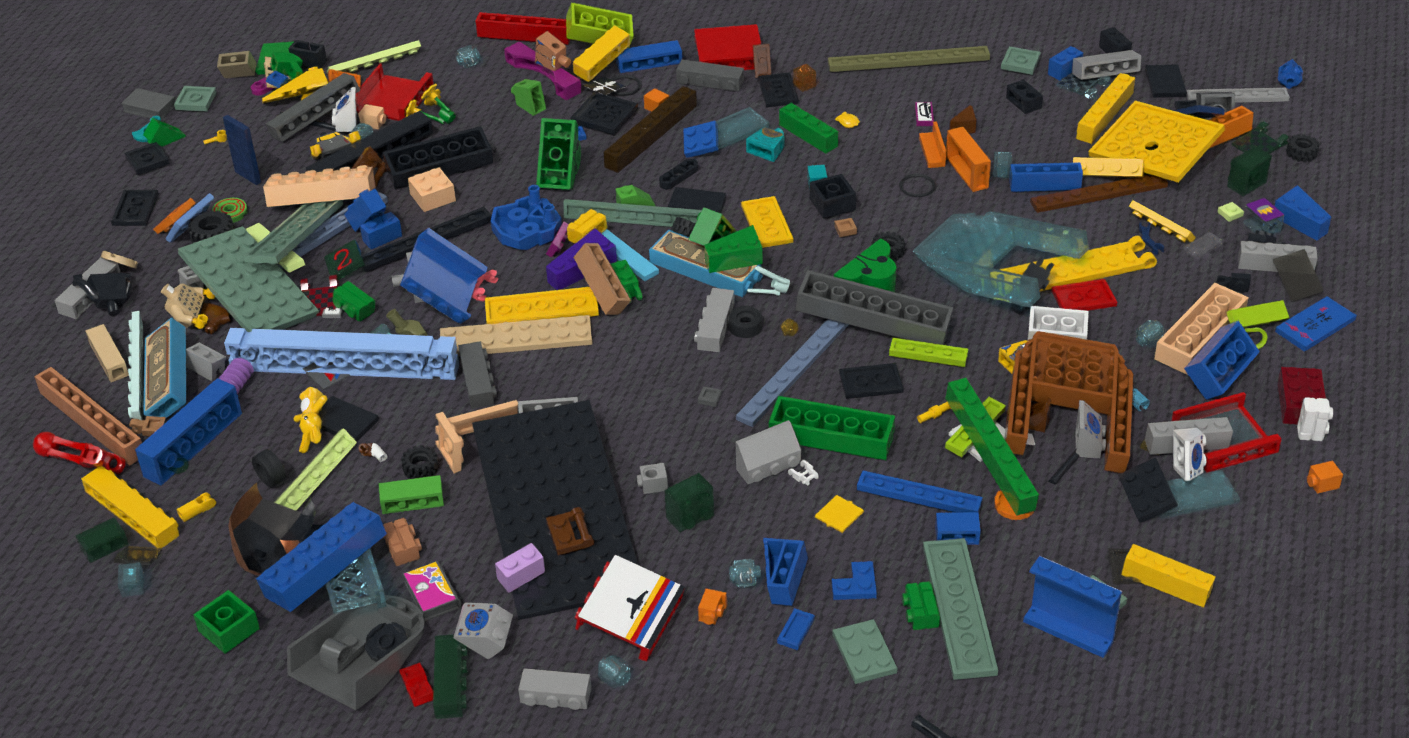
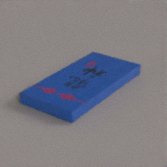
M1326 296L1277 326L1275 332L1305 352L1355 321L1357 315Z

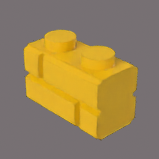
M592 209L585 214H581L576 221L568 225V240L577 243L593 229H597L600 233L604 232L607 229L606 216Z

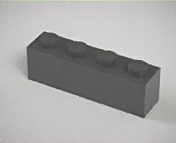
M681 60L676 69L677 83L739 92L744 82V68Z
M481 341L458 345L471 409L494 405L493 398L497 397L495 386H491L494 384L492 373L488 374V372H491L489 360L485 361L488 359L486 348L482 349Z

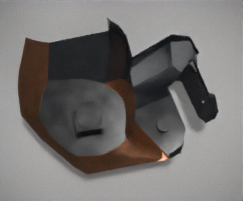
M256 482L237 502L229 520L232 549L241 568L249 573L260 576L266 569L279 561L281 557L288 554L299 543L312 535L314 531L321 528L323 525L313 524L316 510L311 498L301 513L263 499L258 491ZM346 568L330 581L337 580L339 583L344 577Z

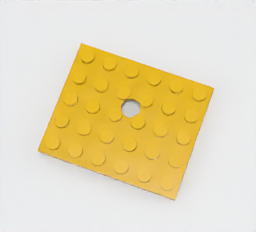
M1134 101L1088 151L1089 157L1144 159V173L1179 183L1224 132L1225 126L1217 122ZM1155 144L1158 145V148L1154 150L1145 149L1146 147H1152Z

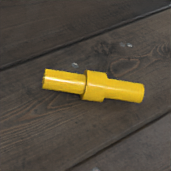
M948 402L939 406L935 405L929 408L927 412L917 416V420L919 423H922L931 418L935 419L941 416L943 412L951 409Z

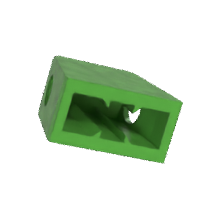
M524 79L514 84L511 88V93L515 95L516 104L534 116L546 109L540 81Z

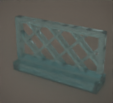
M370 548L349 564L345 570L337 574L339 576L336 579L332 578L325 584L333 613L374 603L377 604L378 609L387 607L384 589ZM354 568L360 570L357 574L351 572ZM346 577L351 578L349 583L344 582L343 580ZM358 581L364 582L362 586L355 585ZM337 586L343 588L340 592L334 590ZM349 590L356 591L353 595L346 594ZM361 594H366L370 596L365 598H359ZM340 599L347 600L345 603L336 605Z

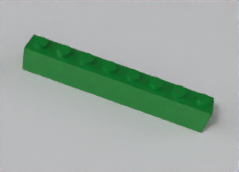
M967 378L948 382L945 399L968 434L1016 516L1035 511L1039 497L1038 492Z

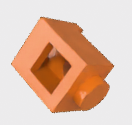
M705 589L698 607L699 621L708 625L716 624L718 617H722L724 609L727 608V593Z

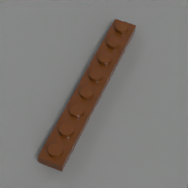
M1145 175L1143 178L1135 177L1032 197L1030 203L1035 211L1039 213L1167 188L1168 182L1165 178Z

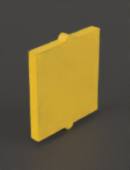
M836 495L815 515V518L826 523L828 527L831 526L843 533L864 510L852 504V501H847Z

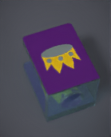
M1262 198L1246 204V208L1255 215V217L1243 221V224L1254 233H1256V230L1274 233L1273 235L1281 233L1284 214L1267 199Z

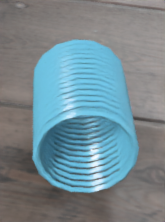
M1133 389L1132 405L1138 411H1141L1139 406L1145 403L1144 408L1146 409L1149 406L1147 403H1150V401L1140 391Z

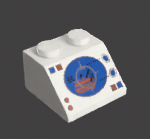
M352 87L336 102V108H333L332 125H336V132L356 131V87Z
M1198 428L1173 430V468L1185 481L1202 474L1203 466L1206 465V456L1203 453L1206 437Z

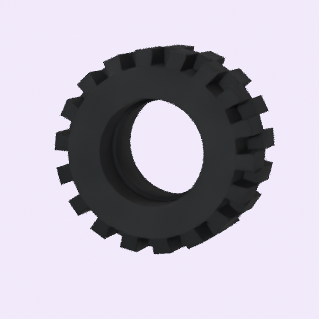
M221 211L204 212L195 216L188 224L192 244L234 229L231 216L225 212L221 213Z

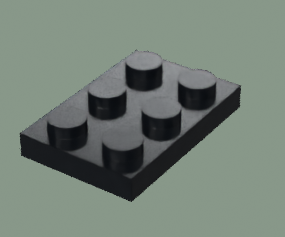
M1156 457L1118 475L1139 523L1178 506Z

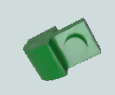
M288 52L272 53L270 67L273 72L276 70L283 75H288L291 81L303 74L301 68L303 61L301 58Z

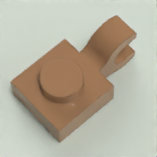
M146 416L145 420L131 419L129 426L132 427L131 431L135 434L142 432L143 436H151L167 420L166 417Z

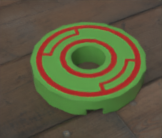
M225 198L214 204L212 208L213 212L221 211V213L225 212L227 215H230L233 223L240 221L248 213L247 204L239 198Z

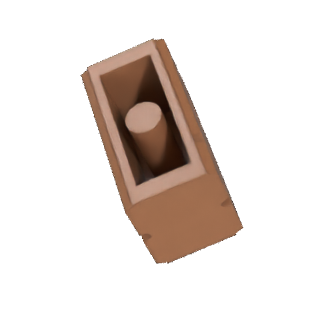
M404 518L395 520L394 523L383 524L387 533L384 536V540L396 566L420 558L419 551L422 550L419 539H414L416 534L412 524L408 525Z

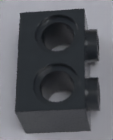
M1024 79L1007 85L1006 98L1024 114L1042 108L1043 95Z

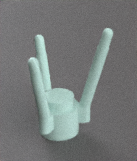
M760 266L755 267V270L773 279L771 287L774 290L747 289L748 292L774 294L777 296L780 295V292L784 294L787 292L790 284L789 279L777 276Z

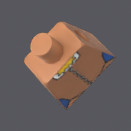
M548 31L536 38L535 63L553 71L562 66L565 68L569 67L571 59L566 57V46Z

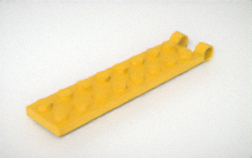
M1133 236L1128 242L1046 259L1040 267L1046 270L1048 264H1054L1047 278L1050 282L1045 290H1049L1053 286L1086 282L1152 268L1157 264V259L1151 252H1146L1138 258L1134 252L1142 251L1145 248V242L1140 236ZM1030 263L991 271V278L1004 299L1012 297V291Z

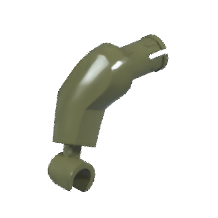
M392 309L387 313L386 317L396 327L395 332L397 334L428 336L420 322L404 320L396 309Z

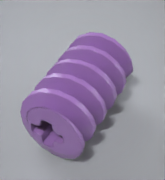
M234 358L219 379L234 385L238 394L251 377L254 369L249 361L243 358Z

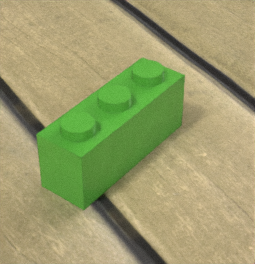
M440 475L379 483L382 514L444 506Z

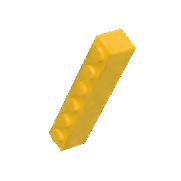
M1120 73L1079 121L1076 139L1090 144L1095 141L1132 96L1135 77Z
M101 466L81 478L86 493L159 550L179 536L177 529L179 525L173 517L169 518L165 515L161 508H156L148 498L144 499L135 488L131 489L123 479H118L111 470Z

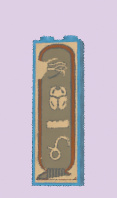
M668 230L649 249L650 263L719 289L734 290V294L740 297H744L748 292L747 289H752L754 284L762 279L763 275L755 270V267H761V264L709 273L705 264L704 245L688 240L689 237Z
M172 317L145 338V416L167 418L186 403V327Z

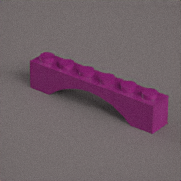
M520 41L504 49L507 63L515 68L530 69L547 76L555 85L556 94L567 101L581 93V82L578 78L561 67L553 71L535 63L536 52Z

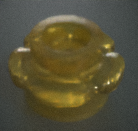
M791 318L786 319L781 325L783 335L794 336L798 331L797 322Z

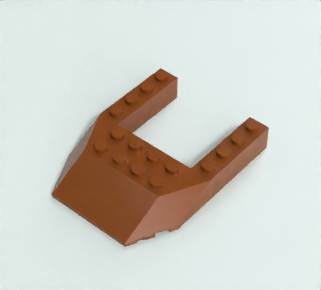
M1037 331L1033 338L1029 339L1025 346L1016 352L1004 437L1013 454H1024L1028 439L1031 401L1041 402L1050 398L1053 405L1078 409L1079 400L1086 402L1097 413L1107 414L1104 470L1118 473L1126 471L1130 458L1133 373L1125 366V360L1119 354L1116 345Z

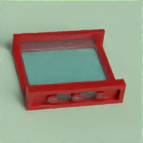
M1244 392L1173 411L1171 421L1228 418L1233 430L1230 446L1224 449L1203 451L1206 456V465L1203 466V469L1206 473L1279 452L1281 437L1278 434L1270 436L1265 434L1244 407L1246 397Z

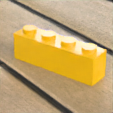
M617 26L607 30L591 47L575 58L573 61L574 74L587 82L592 80L630 46V34Z
M1135 544L1132 545L1125 558L1121 574L1201 607L1205 606L1216 577Z

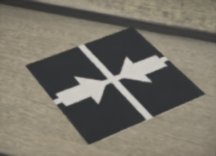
M606 77L583 85L602 95H607L626 87Z

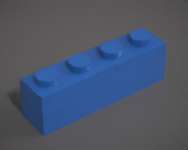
M678 40L627 48L616 57V64L620 73L680 64L682 50Z
M1081 162L1010 164L1009 184L1011 192L1079 189L1082 186L1083 171Z

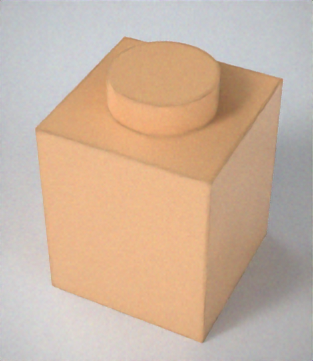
M365 104L358 113L361 127L379 129L386 122L383 107Z

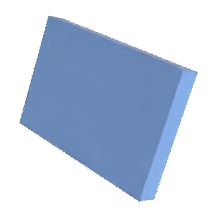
M209 193L174 223L166 240L173 242L188 229V224L195 216L207 212L214 200V196Z

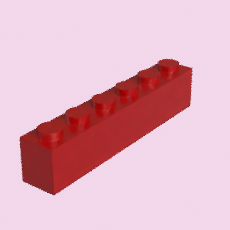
M479 12L475 20L477 37L536 42V38L548 31L563 44H569L571 40L567 39L566 19Z

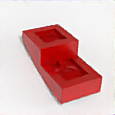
M421 663L399 670L414 707L435 700L434 692Z

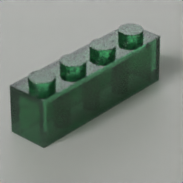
M454 634L435 636L433 708L436 719L463 717V709L467 708V696L463 695V691H467V678L463 677V673H467V660H464V656L468 655L467 646L453 638Z

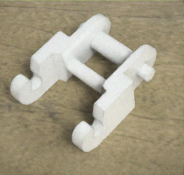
M805 460L800 462V465L802 467L805 466L804 468L806 469L802 474L794 469L788 470L789 475H792L798 482L802 481L806 485H809L811 479H818V473Z

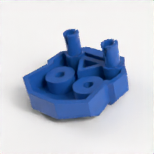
M538 185L528 187L529 196L517 199L515 203L494 207L491 217V228L501 244L521 250H528L537 244L543 245L554 239L556 232L562 225L561 216L547 198H540V188Z

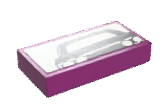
M915 102L916 126H933L932 102Z

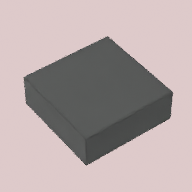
M703 386L698 397V403L716 407L722 395V390Z

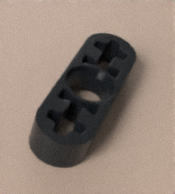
M686 159L659 177L660 188L665 190L672 189L698 171V161L696 159Z

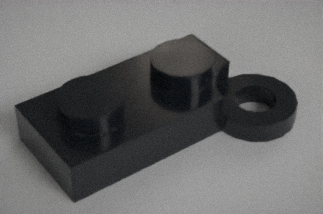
M1256 230L1255 234L1249 233L1248 240L1253 242L1286 244L1285 242L1276 241L1277 237H1273L1274 233Z

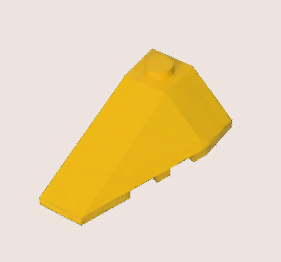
M318 67L309 68V71L262 98V103L317 91L328 84L323 69H318Z

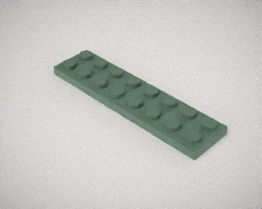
M343 200L304 203L244 255L245 263L278 264L300 242L304 241L309 234L313 233L318 226H321L326 219L330 218L343 205Z
M965 538L923 542V551L940 614V625L953 680L998 676V667Z

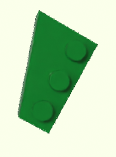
M753 225L704 245L705 264L709 273L763 264L762 245Z

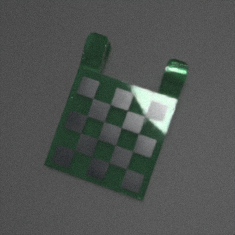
M1262 121L1254 130L1234 141L1232 146L1258 161L1278 148L1286 146L1288 144L1286 140L1289 139V136L1282 134L1277 141L1264 134L1268 132L1266 127L1269 124Z

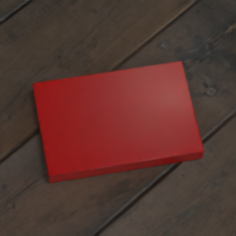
M1105 279L1053 286L1051 289L1061 309L1089 311L1117 306V300Z

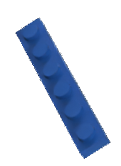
M862 471L857 483L858 491L956 513H979L983 498L867 471Z

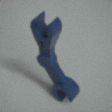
M1140 222L1139 231L1142 235V240L1152 249V253L1158 255V249L1164 252V245L1155 243L1149 236L1151 223L1148 222V226L1144 227L1142 222Z

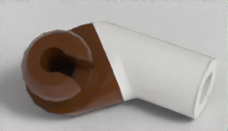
M361 443L358 447L359 452L363 456L376 457L379 462L387 459V454L375 443Z

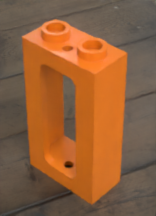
M964 127L947 130V160L972 192L989 188L991 160Z

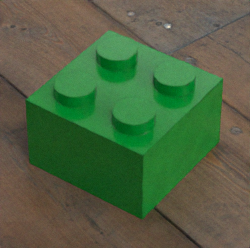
M229 590L193 614L198 632L224 654L260 629L255 611Z

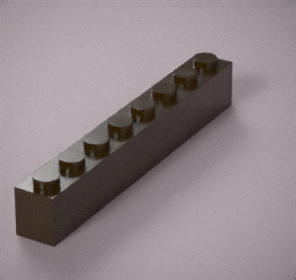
M682 86L603 152L604 168L616 173L623 170L697 107L696 91Z

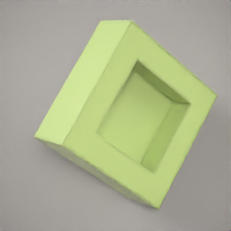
M1233 202L1218 207V213L1229 222L1242 217L1244 211Z

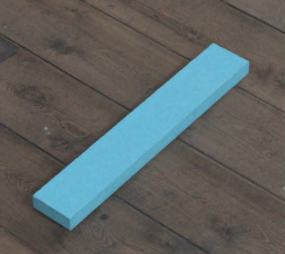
M606 229L601 233L616 245L617 260H626L633 273L642 280L646 281L659 274V269L609 230Z

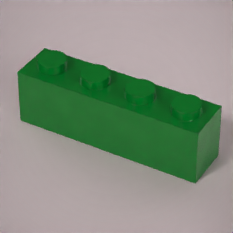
M793 103L779 109V125L825 154L838 147V131Z

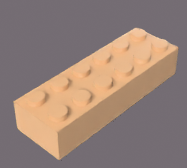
M362 165L355 169L343 167L335 171L333 169H324L323 172L310 170L303 174H299V172H291L288 175L273 174L269 177L263 188L267 207L356 199L362 191L366 189L371 191L376 186L373 167Z
M1214 283L1157 342L1154 359L1187 374L1184 368L1221 327L1230 324L1226 312L1247 307L1249 297Z

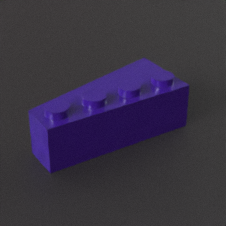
M593 229L546 266L547 282L556 290H562L585 278L573 258L585 243H598L610 264L617 262L616 245L597 229Z

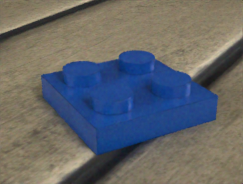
M716 121L683 129L684 155L686 158L718 150V125Z

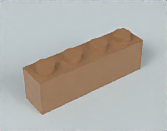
M585 243L573 258L605 315H618L631 300L598 243Z

